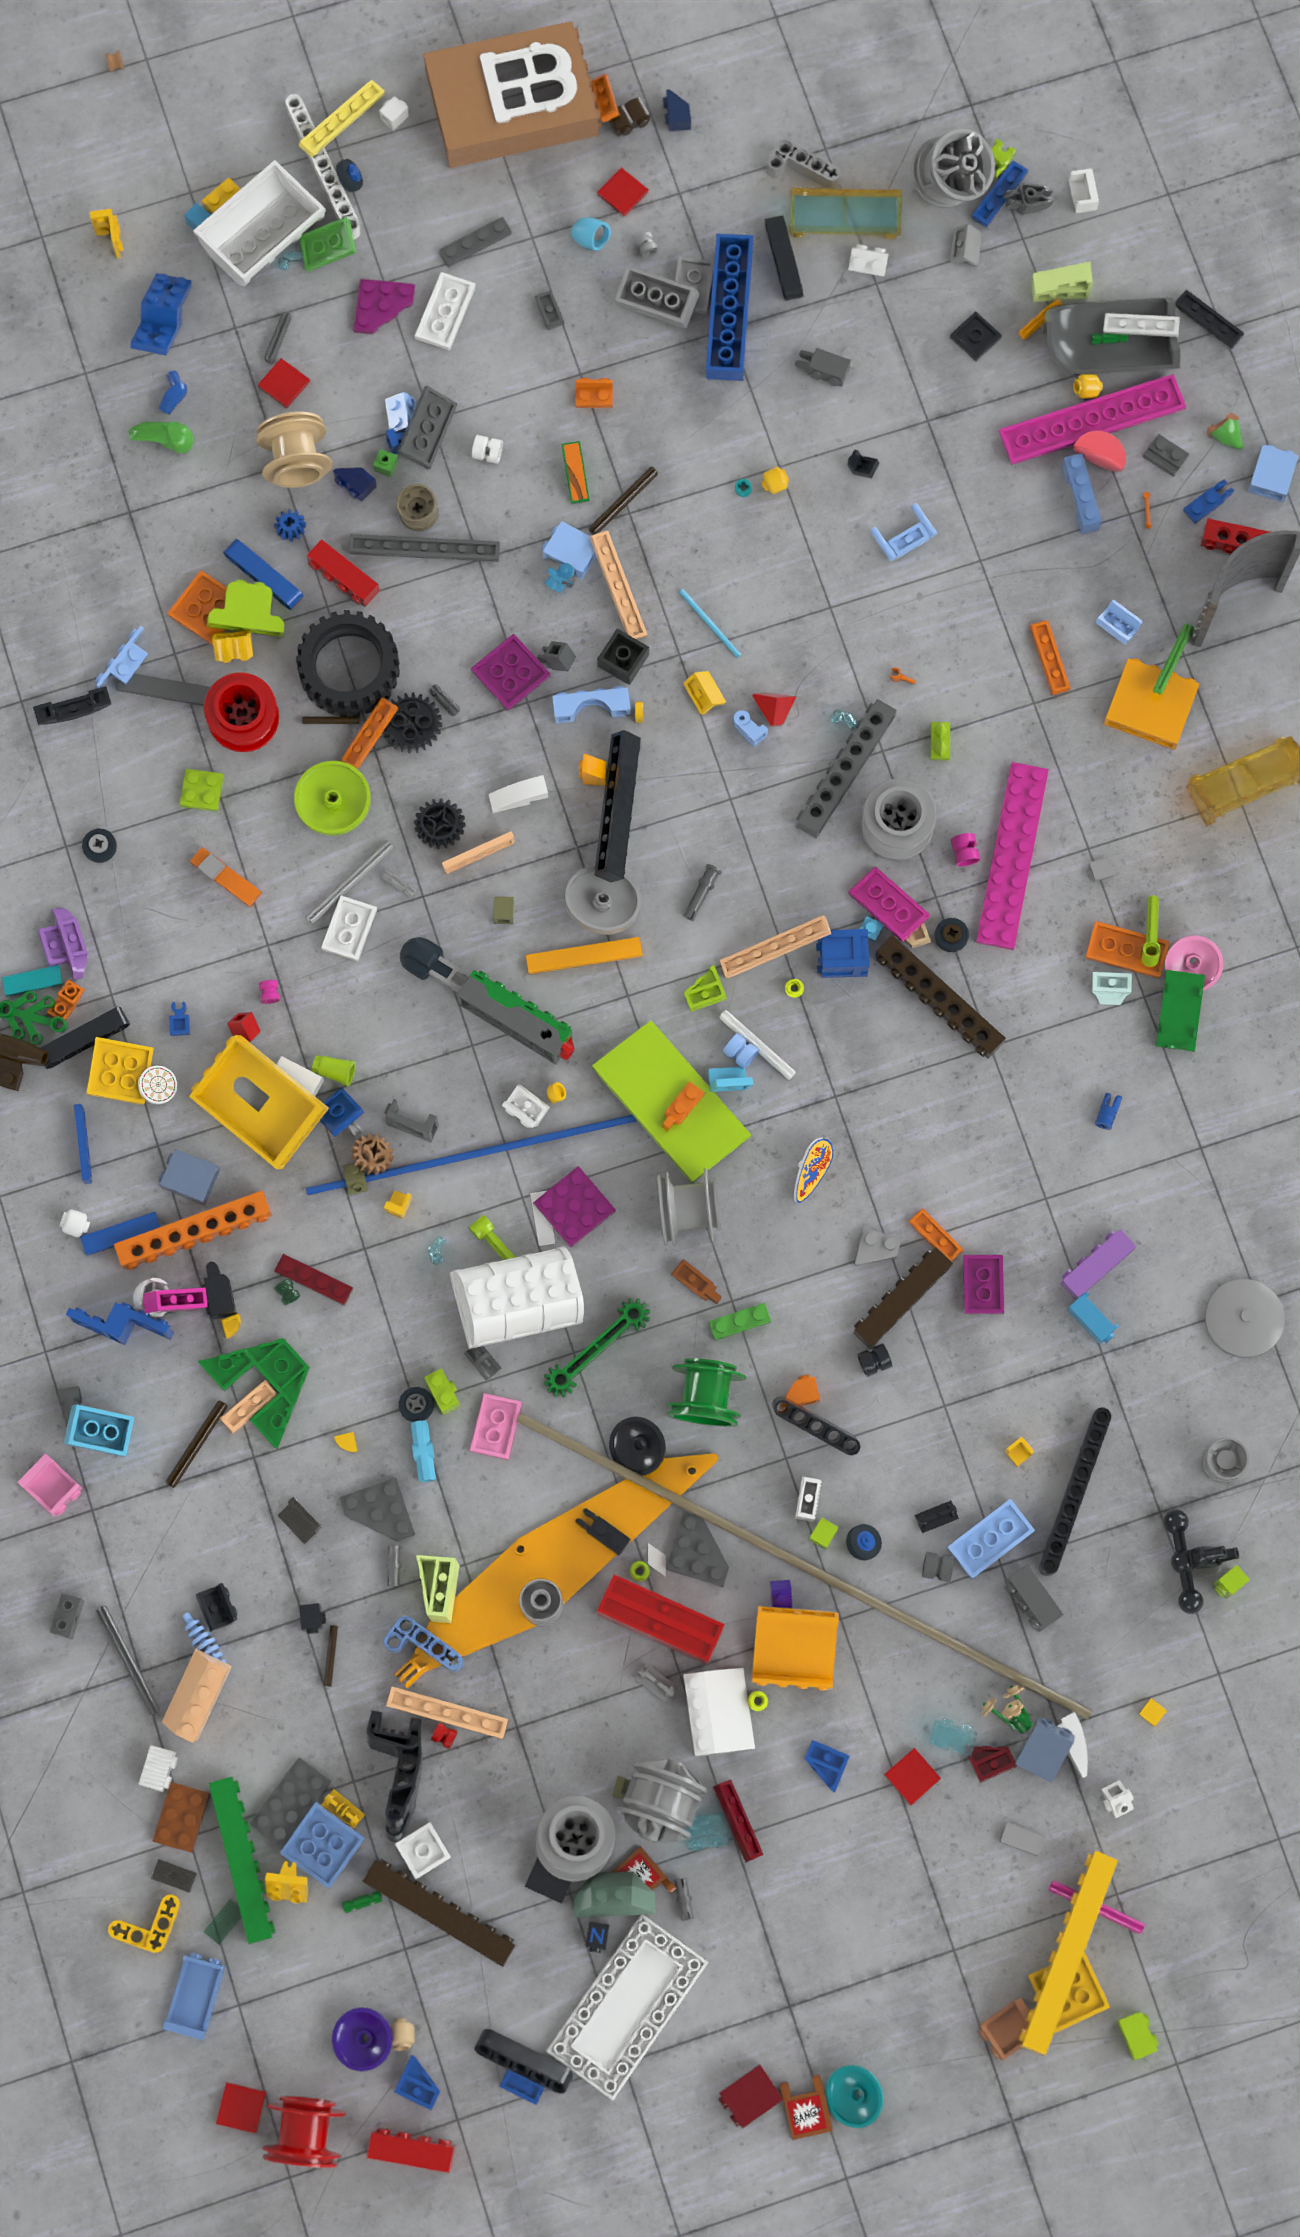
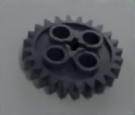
M414 692L411 697H408L407 693H405L403 699L398 695L397 702L391 699V703L396 705L398 710L384 729L386 732L383 733V736L388 738V744L394 742V749L400 746L401 752L407 748L409 754L412 749H415L416 753H418L420 747L425 751L426 744L432 747L431 740L437 741L435 734H441L439 728L442 727V722H440L442 716L437 715L440 711L439 708H435V702L429 704V697L423 700L422 694L416 698ZM414 707L417 709L414 713L408 712L410 708ZM400 711H403V712L406 714V716H407V718L409 719L410 722H412V723L415 722L416 728H417L420 732H422L423 735H420V734L417 732V730H416V728L414 727L413 724H411V723L408 724L407 718H406L403 714H401ZM400 719L403 721L400 725L394 724L395 720ZM423 721H428L430 723L428 726L425 727L420 725ZM408 733L415 734L413 738L409 739L406 737Z

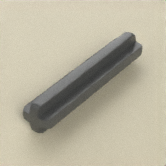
M283 312L264 356L266 362L274 363L292 319L290 313Z

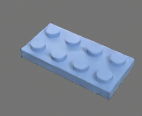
M1009 1499L949 1545L947 1549L972 1580L1035 1530L1013 1501Z

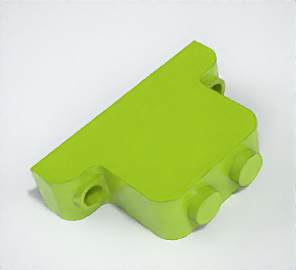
M237 579L235 582L229 583L225 594L224 609L213 608L207 619V627L232 631L249 630L254 634L282 637L284 633L283 620L278 616L270 614L272 590L262 582L249 584L245 580Z

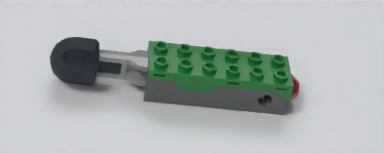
M422 937L411 938L403 944L400 951V961L402 966L411 974L421 980H426L431 976L458 993V1003L461 1007L557 1065L560 1058L568 1060L575 1050L572 1041L573 1035L570 1029L571 1026L566 1022H558L548 1011H540L535 1003L531 1001L526 1002L521 999L522 996L517 992L506 990L505 985L501 982H493L488 979L489 976L483 971L477 972L473 970L470 974L442 958L443 949L428 939Z

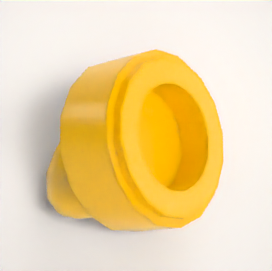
M556 1082L547 1087V1098L551 1103H557L566 1098V1090L561 1083Z

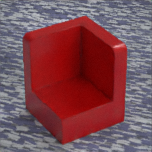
M252 1012L237 1013L227 1023L233 1036L241 1035L249 1042L261 1032Z

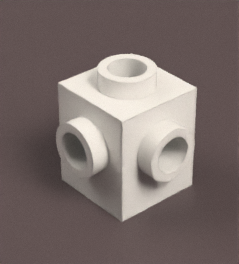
M1120 1780L1102 1789L1105 1797L1103 1804L1107 1812L1111 1811L1115 1818L1134 1809L1131 1802L1134 1798L1130 1790L1125 1789Z

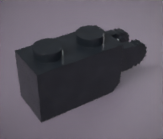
M210 1261L206 1266L208 1277L204 1278L205 1284H202V1288H206L209 1302L207 1303L208 1307H206L207 1314H211L213 1319L236 1315L230 1280L226 1275L220 1274L217 1263Z

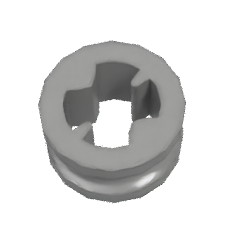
M356 1121L347 1126L354 1137L357 1136L358 1132H363Z

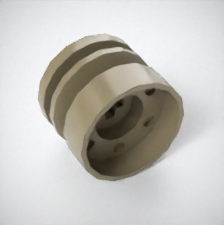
M411 484L400 491L397 497V509L402 523L413 531H425L431 528L438 518V506L433 492L422 484Z

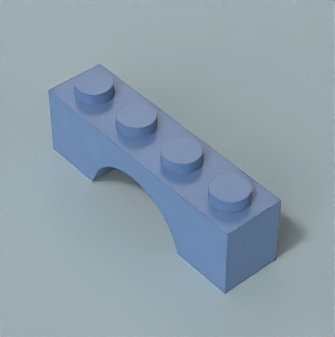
M1083 454L1064 457L1062 469L1066 483L1070 485L1074 496L1076 519L1080 533L1097 531L1102 521Z

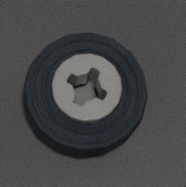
M97 828L85 835L82 849L89 860L96 863L107 862L116 853L117 843L111 832Z

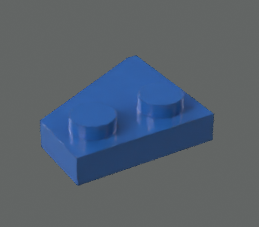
M812 1740L805 1756V1761L829 1789L835 1793L850 1756Z
M411 2055L394 2092L432 2110L441 2090L417 2058Z

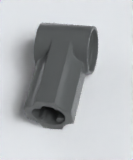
M79 1386L59 1389V1399L63 1407L66 1427L71 1406L81 1405L80 1403H82Z

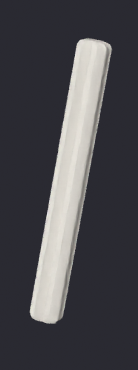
M727 1010L721 1013L720 1019L736 1034L739 1033L743 1036L747 1044L752 1043L759 1049L758 1053L785 1078L790 1080L795 1075V1070Z

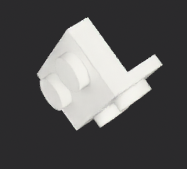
M861 244L852 247L848 270L885 276L889 253L885 252L886 249L875 247L874 250L867 249L868 246Z
M520 1084L516 1086L508 1100L502 1104L509 1115L518 1117L521 1120V1124L527 1128L538 1126L550 1108Z

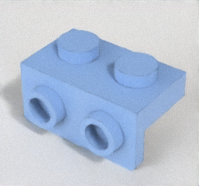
M402 392L385 399L389 428L394 429L395 433L406 431L416 407L415 399Z
M1112 600L1108 608L1097 618L1095 623L1126 645L1137 633L1143 621L1118 602Z

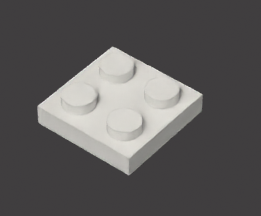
M431 1822L395 1843L415 1879L420 1878L451 1858Z

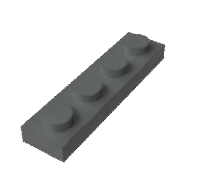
M502 216L439 249V254L449 268L512 235V231Z

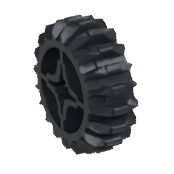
M443 798L439 799V803L432 799L431 805L425 802L426 808L420 806L419 810L421 813L415 814L417 818L414 820V825H416L414 828L415 832H418L417 836L419 839L423 838V844L429 842L430 848L436 844L439 850L440 845L444 844V848L447 849V843L454 846V839L460 840L458 834H464L462 828L466 827L465 822H463L465 816L461 815L462 809H457L456 803L450 806L451 801L449 799L446 803H443ZM440 811L437 815H431L434 812ZM447 813L454 817L455 825L446 820ZM443 820V825L437 828L436 823ZM425 822L433 827V834L426 831L424 827ZM448 832L447 835L440 836L441 833Z

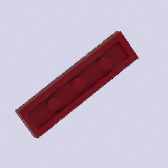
M282 1254L274 1270L275 1273L343 1306L346 1305L354 1289L285 1254Z
M730 1779L713 1786L745 1863L763 1856L762 1849L732 1780Z

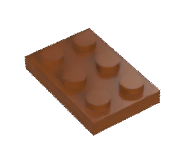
M170 1782L152 1842L193 1853L210 1793Z

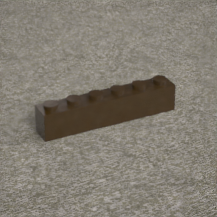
M937 1247L933 1251L929 1249L922 1256L924 1260L919 1265L915 1263L908 1270L910 1274L906 1278L902 1276L895 1283L896 1288L892 1292L888 1290L881 1299L883 1301L880 1305L877 1306L875 1304L867 1312L869 1316L865 1320L861 1318L854 1325L856 1329L853 1334L870 1350L952 1267L953 1262Z

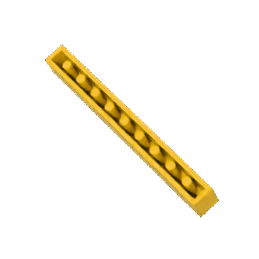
M1096 1850L1092 1852V1855L1088 1854L1084 1863L1087 1866L1085 1874L1081 1873L1077 1885H1080L1077 1893H1073L1070 1904L1073 1906L1070 1912H1066L1063 1919L1065 1924L1063 1932L1059 1931L1055 1941L1058 1943L1056 1951L1052 1950L1048 1962L1051 1965L1049 1970H1045L1042 1975L1041 1982H1044L1042 1989H1038L1033 2001L1036 2002L1034 2010L1030 2009L1026 2021H1029L1027 2029L1023 2028L1019 2041L1022 2042L1020 2047L1041 2056L1046 2055L1116 1868L1117 1859Z

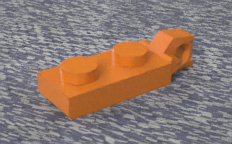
M689 1081L666 1110L664 1116L667 1118L663 1122L662 1128L669 1131L674 1123L676 1125L682 1124L702 1099L705 1092Z

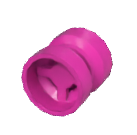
M265 980L259 983V990L262 991L260 996L261 1003L272 1004L280 1001L279 993H277L278 981Z

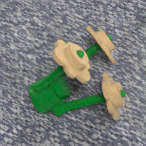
M1017 1684L1011 1685L1006 1689L1007 1693L1003 1697L1014 1696L1015 1701L1009 1702L1002 1714L993 1708L997 1701L994 1697L984 1702L981 1708L983 1710L981 1716L985 1717L991 1711L1007 1723L1013 1731L1017 1729L1020 1733H1024L1033 1725L1029 1719L1030 1715L1025 1710L1018 1696V1693L1024 1689L1022 1685L1019 1687Z

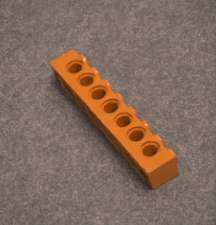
M262 1190L115 1243L114 1246L122 1268L133 1270L139 1267L138 1264L143 1262L152 1263L157 1260V1257L174 1255L177 1250L182 1248L183 1250L191 1249L196 1243L201 1241L202 1243L210 1242L213 1240V1237L229 1235L232 1233V1230L237 1228L239 1230L250 1227L251 1223L256 1221L258 1223L269 1220L268 1217L272 1216ZM247 1208H254L255 1211L252 1215H245ZM234 1214L236 1219L233 1222H227L226 1218L228 1215ZM216 1221L217 1226L214 1229H209L208 1223ZM192 1228H198L199 1232L197 1235H189V1231ZM173 1235H180L178 1242L173 1243L170 1241ZM155 1241L162 1242L159 1249H152V1244ZM136 1248L143 1249L140 1256L133 1255Z

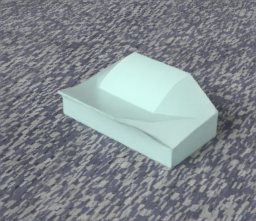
M1092 973V992L1097 996L1100 1004L1121 1005L1125 997L1131 994L1132 974Z

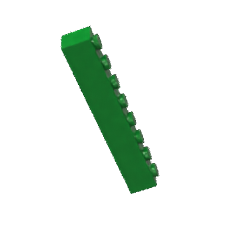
M233 1777L211 1782L209 1787L248 1945L272 1939L275 1929L273 1921L268 1922L267 1913H270L268 1901H263L261 1894L265 1893L262 1880L258 1881L257 1873L260 1872L258 1860L253 1861L252 1853L255 1852L253 1840L248 1841L247 1833L250 1832L248 1820L243 1821L242 1813L245 1812L243 1800L238 1801L237 1793L240 1792L238 1780L233 1781Z

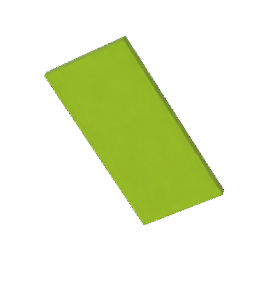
M652 1020L592 1065V1069L691 1183H694L704 1175V1168H707L708 1172L752 1136L715 1092H711L708 1084ZM690 1081L704 1091L705 1094L682 1124L676 1125L674 1123L669 1131L662 1128L663 1122L667 1118L664 1114Z

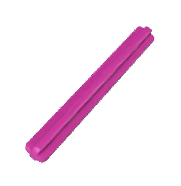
M1055 1880L1049 1886V1891L1067 1900H1071L1073 1893L1078 1892ZM1102 1903L1098 1915L1138 1934L1142 1933L1145 1926L1144 1923Z

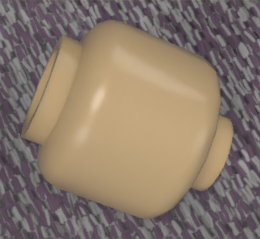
M404 2018L395 2019L394 2023L390 2025L392 2047L395 2051L409 2050L410 2046L415 2043L414 2025L407 2022Z

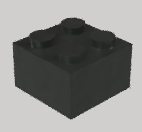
M617 628L597 658V667L630 685L649 656V646Z

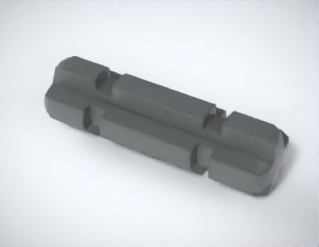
M437 684L429 689L430 693L436 697V700L445 709L449 710L448 712L452 716L459 713L460 707L456 703L453 704V700Z

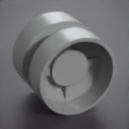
M1230 1437L1215 1441L1205 1451L1202 1458L1205 1474L1214 1482L1221 1484L1235 1481L1246 1471L1249 1465V1453L1244 1444Z
M536 1579L526 1584L521 1591L520 1607L525 1618L531 1624L545 1627L552 1625L561 1617L564 1602L559 1588L553 1582L546 1579Z

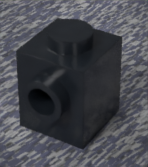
M319 1603L299 1605L301 1630L306 1631V1634L319 1633L318 1630L323 1629V1624H326L325 1612L321 1611V1605Z

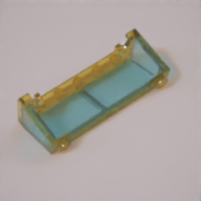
M790 188V233H794V237H805V234L885 235V239H896V235H901L902 189Z

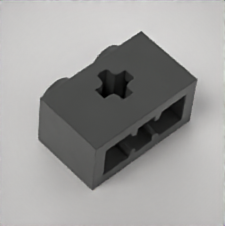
M62 1593L50 1633L73 1640L84 1600Z

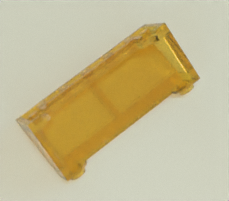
M1282 736L1269 746L1201 776L1196 774L1190 777L1186 788L1205 825H1211L1215 823L1216 818L1224 817L1227 812L1292 784L1294 786L1297 782L1300 784V746L1292 736L1287 738Z

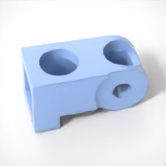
M740 710L735 713L734 727L753 747L768 735V729L763 724L758 727L750 719L748 712Z

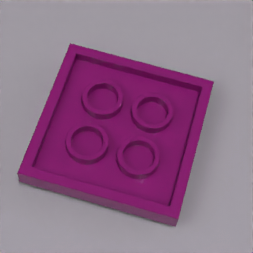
M512 634L471 668V672L507 711L551 677V673L515 634Z
M579 1166L533 1202L570 1248L616 1212V1209Z

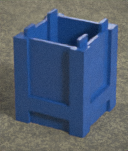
M868 929L830 930V935L818 939L816 951H820V958H818L817 973H821V978L868 976L870 966Z

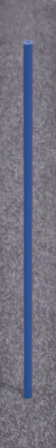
M633 1115L623 1116L385 1170L384 1173L379 1171L378 1175L370 1173L366 1174L365 1178L366 1182L637 1122ZM343 1179L308 1187L306 1191L307 1195L347 1187L346 1180Z

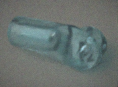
M439 1235L428 1249L430 1261L435 1265L443 1262L440 1249L446 1242Z

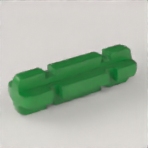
M1099 333L1091 335L1093 345H1098L1101 342L1102 344L1117 343L1118 341L1121 343L1128 340L1127 334L1101 333L1099 335Z
M375 1891L371 1893L372 1895L365 1894L353 1898V1901L342 1902L343 1910L345 1913L353 1912V1909L359 1910L371 1906V1903L382 1902L381 1893Z

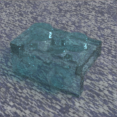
M724 1813L695 1817L692 1828H686V1831L691 1834L690 1839H687L688 1850H701L709 1847L719 1848L729 1844Z

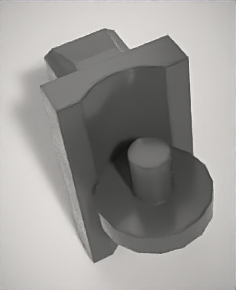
M484 1346L472 1348L464 1352V1355L486 1381L502 1369Z

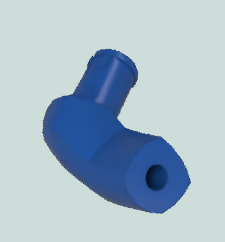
M176 370L170 371L166 375L171 387L165 392L158 409L166 414H171L177 404L187 394V385L181 382Z

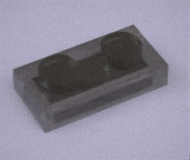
M158 1859L151 1879L190 1893L197 1873Z

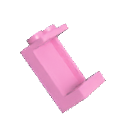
M46 1453L18 1481L54 1517L63 1514L67 1509L66 1505L71 1500L75 1501L80 1496V1490L82 1489Z

